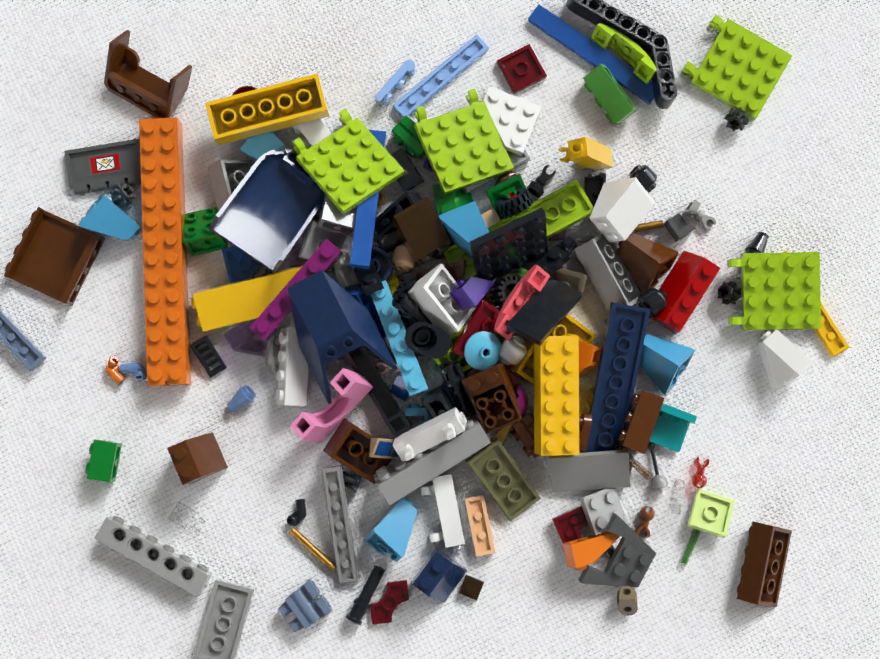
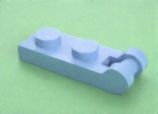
M405 61L374 96L375 102L379 106H382L384 103L387 104L392 99V94L395 90H400L403 87L405 79L415 74L414 61Z

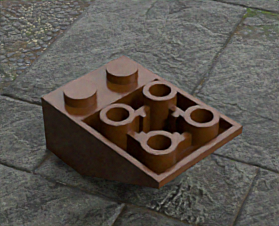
M503 362L463 379V383L486 434L522 420L512 382Z

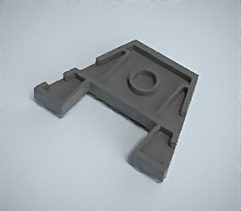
M613 513L606 529L621 536L620 542L604 571L586 565L587 568L582 571L578 580L582 584L639 587L656 552L616 513Z

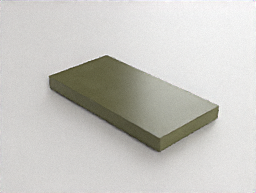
M497 437L466 460L509 521H512L541 499Z

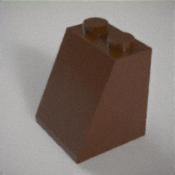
M213 432L184 440L167 448L182 485L195 483L228 468Z

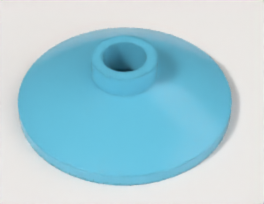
M477 332L465 344V360L472 368L477 370L491 368L500 359L501 343L490 332ZM488 349L487 354L483 355V351Z

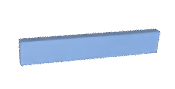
M476 34L392 105V107L402 118L405 115L408 117L412 116L416 112L417 107L426 104L485 54L489 47Z

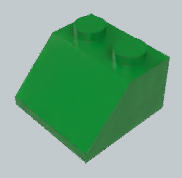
M439 184L432 185L438 218L443 213L473 202L471 192L466 194L463 188L444 195Z

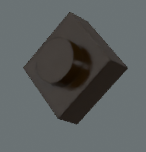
M466 574L459 594L477 601L484 581Z

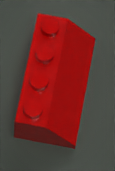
M683 251L659 290L662 289L667 295L666 308L655 316L649 315V318L672 333H679L721 268L702 256Z

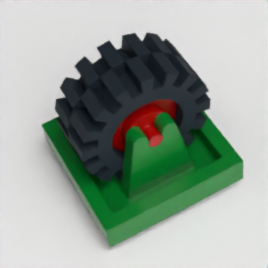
M520 174L485 190L492 208L495 209L500 220L516 216L520 212L522 213L524 210L529 209L533 204Z

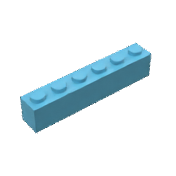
M385 280L382 281L384 289L371 293V297L410 397H414L429 390L414 351L406 345V330L398 310L392 306L393 297Z

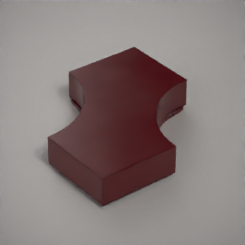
M407 579L387 582V591L382 599L370 604L372 625L392 622V614L395 608L400 603L409 600Z

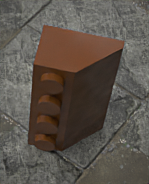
M752 521V525L749 528L748 545L745 548V560L741 567L740 584L737 587V599L756 605L777 607L792 530Z

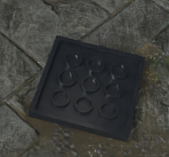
M542 207L470 241L476 278L493 281L501 275L509 274L511 270L517 267L527 265L528 262L534 259L542 258L548 252L546 213Z

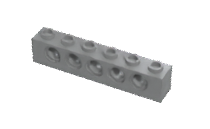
M119 516L106 517L94 539L196 597L201 594L212 575L208 571V567L200 563L196 565L191 562L192 558L189 556L175 553V549L170 545L165 544L163 546L157 542L158 539L156 537L140 533V528L134 525H126L124 523L125 520ZM119 530H122L125 534L123 540H120L117 536ZM136 539L142 544L140 550L134 547ZM152 549L157 550L159 554L157 559L151 557ZM169 559L175 561L174 569L168 567L167 562ZM186 568L192 571L191 579L184 575Z

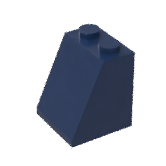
M436 547L413 578L412 585L427 596L445 602L465 575L467 569Z

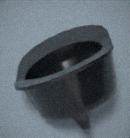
M426 322L412 324L405 333V342L409 349L430 358L443 357L451 348L449 334L442 328Z

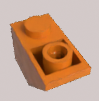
M579 341V378L598 367L602 350L601 346L586 341Z

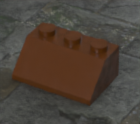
M638 390L637 393H634L631 400L633 407L631 412L628 411L625 417L627 424L625 429L621 430L618 441H620L619 446L635 453L645 454L664 401L663 397L644 390Z

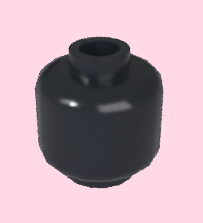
M639 164L629 173L630 178L636 177L647 192H651L657 185L655 183L657 175L647 165L641 166Z
M650 288L639 296L638 307L650 309L649 315L655 316L666 308L667 295L662 289Z

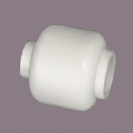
M518 336L512 337L510 341L505 339L501 344L499 352L500 360L506 365L519 364L527 354L526 342Z

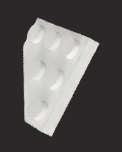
M489 86L483 101H485L507 151L522 156L542 106Z

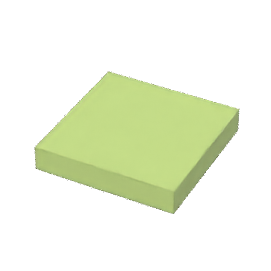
M697 488L687 526L726 538L735 501Z

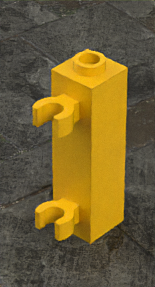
M588 137L567 141L568 148L560 147L558 149L559 152H566V156L560 158L561 162L573 161L580 164L577 166L580 170L589 168L599 171L613 168L611 149Z

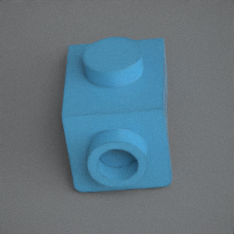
M409 404V408H405V416H424L425 422L432 419L430 412L425 408H420V404Z

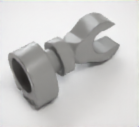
M696 199L693 200L683 213L688 217L693 215L696 221L699 220L704 230H711L706 222L709 220L712 224H716V220L713 217L704 215L702 210H698L700 203Z

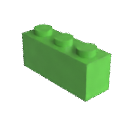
M600 64L583 78L586 82L584 84L585 88L590 93L593 92L596 97L595 102L600 108L603 107L607 112L605 116L611 123L620 124L637 111L606 65Z

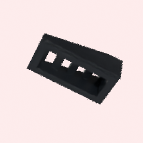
M207 334L190 344L191 349L210 378L227 368ZM205 342L207 343V346L198 350V346ZM211 349L212 352L202 357L201 354ZM213 355L216 357L209 363L205 362V360L212 357ZM219 362V364H220L219 366H217V367H215L214 369L210 370V368H209L210 366H212L213 364Z

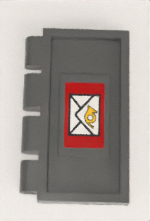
M140 139L64 151L69 187L74 189L75 195L89 193V186L92 192L108 190L107 183H109L111 189L118 183L120 185L126 183V180H128L130 186L141 184Z

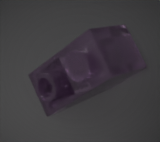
M242 322L224 334V337L234 351L260 357L266 356L264 352L266 347L261 340H256L254 337L256 333L249 328L250 324L246 325Z

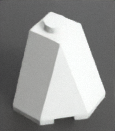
M777 329L771 332L767 330L760 336L761 340L757 345L772 390L781 389L786 385L784 381L789 382L792 379H796L814 364L809 357Z

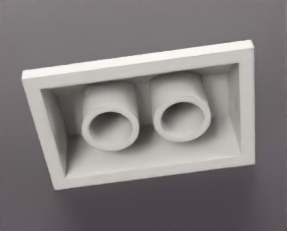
M441 263L419 279L408 294L434 326L442 328L450 335L460 331L476 307L462 311L450 295V291L454 288L453 284L456 281Z

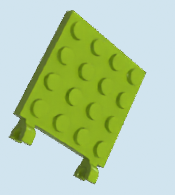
M715 14L708 26L718 30V36L699 68L696 69L688 61L681 73L692 78L690 83L734 109L741 107L742 110L748 112V117L755 120L793 55L730 19L723 22V19Z
M475 88L468 90V95H466V100L470 106L428 120L424 106L417 107L414 113L418 121L414 128L444 195L513 171L514 169L485 101H478V94Z
M346 109L339 112L341 116L339 121L344 127L314 146L306 149L305 144L299 137L293 141L295 145L293 149L299 154L296 156L298 163L343 215L403 176L405 172L358 118L352 120Z
M820 252L742 253L741 259L727 260V267H741L742 317H728V325L742 324V330L821 329Z

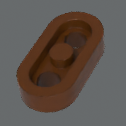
M582 413L579 417V452H585L592 424L591 414Z

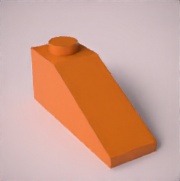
M606 531L595 536L590 535L562 543L567 567L575 568L576 571L586 569V565L593 564L620 536Z

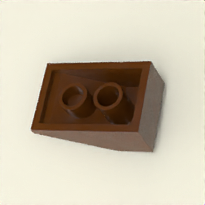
M347 419L341 422L323 449L331 458L373 484H376L373 476L376 474V471L383 466L387 467L391 459L369 457L371 437H374Z

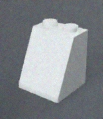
M636 177L606 182L602 186L590 220L609 242L625 241L654 206L655 201Z

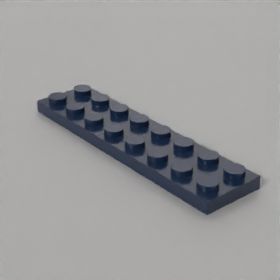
M614 302L610 304L589 414L592 416L591 430L586 451L581 453L613 451L620 448L618 446L620 443L618 437L621 430L625 429L627 424L625 417L631 409V400L634 394L650 313L648 308Z

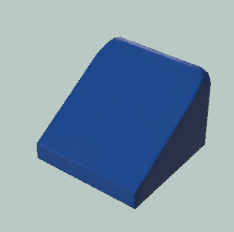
M398 374L389 391L406 401L409 393L403 377Z

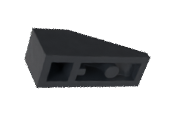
M406 191L376 217L373 236L376 241H378V238L394 230V215L422 200L418 193Z

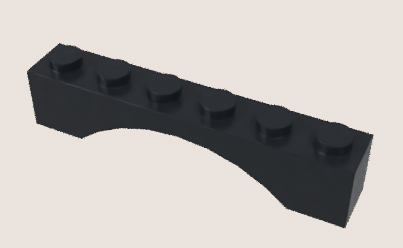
M360 346L346 353L345 356L355 372L361 374L373 386L368 394L394 438L411 429L406 417L364 347Z

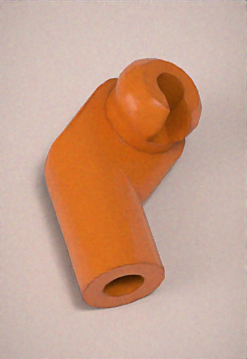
M111 356L106 363V373L117 385H120L125 378L119 373V358Z

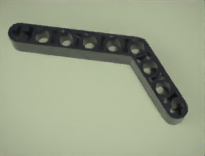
M567 0L566 6L571 12L596 26L601 23L618 30L647 53L657 69L651 79L656 105L661 109H668L677 97V88L667 38L603 0Z

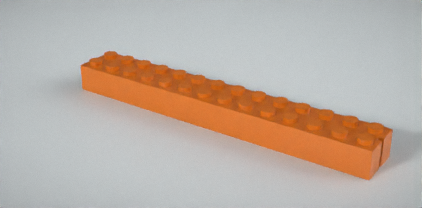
M177 117L139 119L147 386L191 385L187 248L183 243L185 186L182 123Z

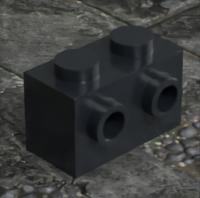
M442 385L425 393L423 405L433 418L456 407Z

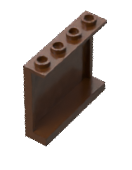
M38 207L31 215L29 226L22 233L20 244L14 249V256L11 262L5 267L4 276L57 299L62 303L73 306L105 238Z

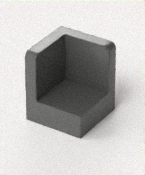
M679 213L663 223L675 242L696 229L692 222L687 224Z

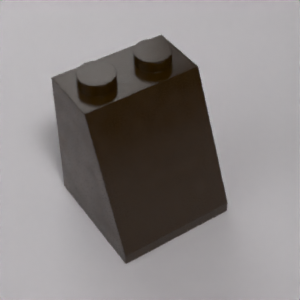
M428 197L393 216V228L416 265L420 262L425 264L432 259L431 256L438 253L440 255L448 250L450 239Z

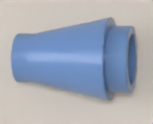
M248 385L240 387L230 402L227 403V406L232 412H236L238 409L253 402L256 394Z

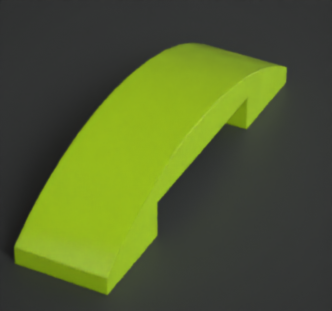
M601 23L597 24L591 39L604 49L609 46L635 68L633 73L648 84L657 69L647 53L618 30Z

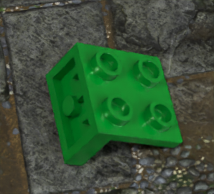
M217 207L185 214L183 243L191 257L228 248L227 241L209 229L218 213Z

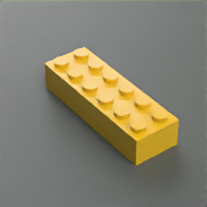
M318 73L205 103L213 137L218 145L329 117Z
M548 336L541 346L534 343V454L540 456L579 455V336Z

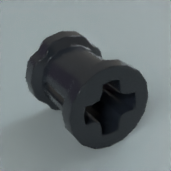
M343 471L345 488L357 493L362 476L356 477Z

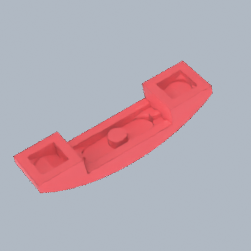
M534 265L521 278L500 310L494 330L508 341H510L514 332L507 329V323L536 291L541 292L550 277L541 267Z

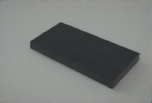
M549 277L541 292L536 291L507 323V329L541 346L582 298V292Z

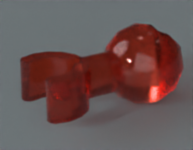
M699 457L694 460L697 472L692 477V484L696 488H703L707 484L704 471L709 465V459L704 460V465L701 466Z

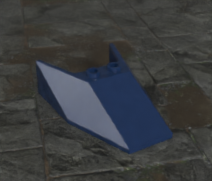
M320 270L287 288L299 347L328 404L332 403L325 367L329 362L360 346H366L393 370L398 369L395 356L369 310L324 270Z

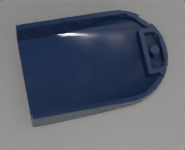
M285 149L284 151L271 150L263 154L216 214L209 227L211 231L273 273L276 272L322 205L325 196L323 190L298 163L296 156L299 154L290 149Z

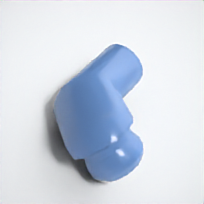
M138 362L120 364L121 373L132 372L138 381H143L147 377V370Z

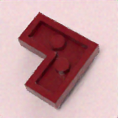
M582 505L552 518L562 543L582 538L578 529L588 525Z

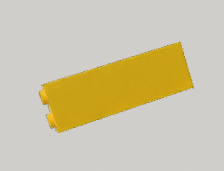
M303 265L193 293L191 304L198 313V316H196L198 327H202L204 332L258 318Z

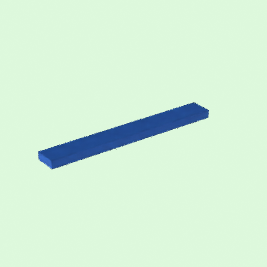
M538 4L528 18L531 24L595 68L600 64L606 65L618 84L650 105L655 98L651 81L646 84L633 73V68L540 4Z
M369 130L381 145L385 147L386 131ZM379 192L357 206L350 267L370 268Z

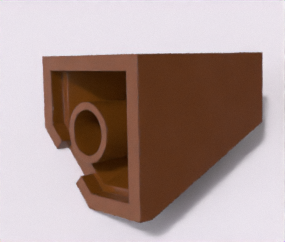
M635 233L630 234L625 241H619L618 245L620 247L617 251V255L643 293L650 288H654L659 283L658 279L670 270L679 254L671 248Z

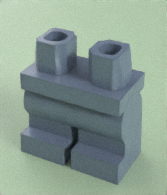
M311 578L288 596L278 609L284 617L292 611L297 618L289 623L294 632L302 628H308L333 610L324 595L314 602L312 601L321 591Z

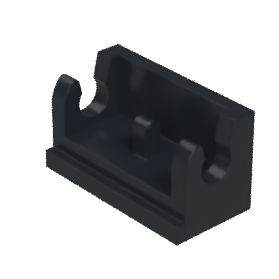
M400 148L391 154L405 171L404 175L397 179L404 191H411L425 182L405 150Z
M590 173L587 177H584V192L593 207L596 204L603 184L606 183V173H600L597 176H593Z

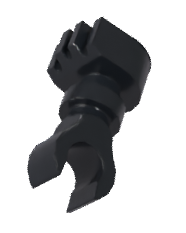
M549 165L543 168L540 177H537L535 181H531L527 186L528 191L537 198L543 195V187L546 185V181L552 179L556 173V170L550 175L546 173Z

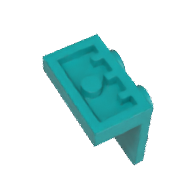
M663 403L649 442L675 452H680L690 424H695L697 416Z

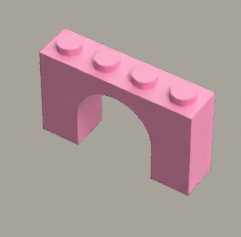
M343 368L330 382L338 391L332 403L317 413L302 412L290 427L302 440L322 443L369 393L373 386L361 374Z

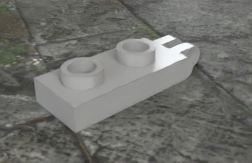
M283 323L269 341L266 342L265 365L269 366V374H274L275 372L277 374L279 370L278 353L281 345L279 334L281 328L288 327V323Z

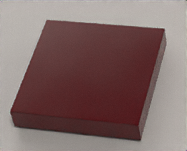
M530 44L496 61L513 94L547 78Z

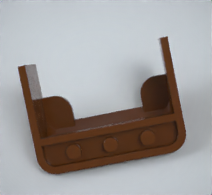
M124 31L109 42L104 78L106 88L113 94L156 118H170L188 90L192 66L188 65L176 76H173L170 82L161 79L139 66V55L135 50L128 47L131 31Z

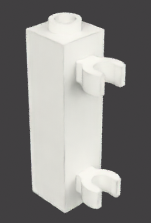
M455 407L395 437L393 447L402 462L414 458L415 455L445 440L449 441L455 438L456 435L464 432L467 422L466 417L462 412L459 413Z
M440 475L432 479L433 485L420 487L422 496L435 493L442 526L441 532L429 534L430 542L444 540L446 548L450 547V550L462 548L461 545L465 544L452 475Z

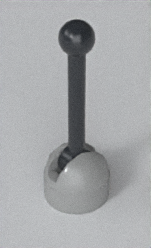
M649 442L648 449H650L655 470V476L651 482L652 489L668 487L665 477L659 475L654 452L655 444Z

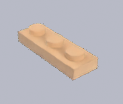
M484 494L465 498L476 557L495 553Z

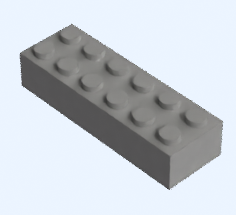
M472 414L466 417L465 431L456 435L455 438L449 441L445 440L415 455L414 458L402 462L401 458L397 457L392 461V464L387 467L383 466L376 471V474L373 475L389 506L491 443L480 423Z

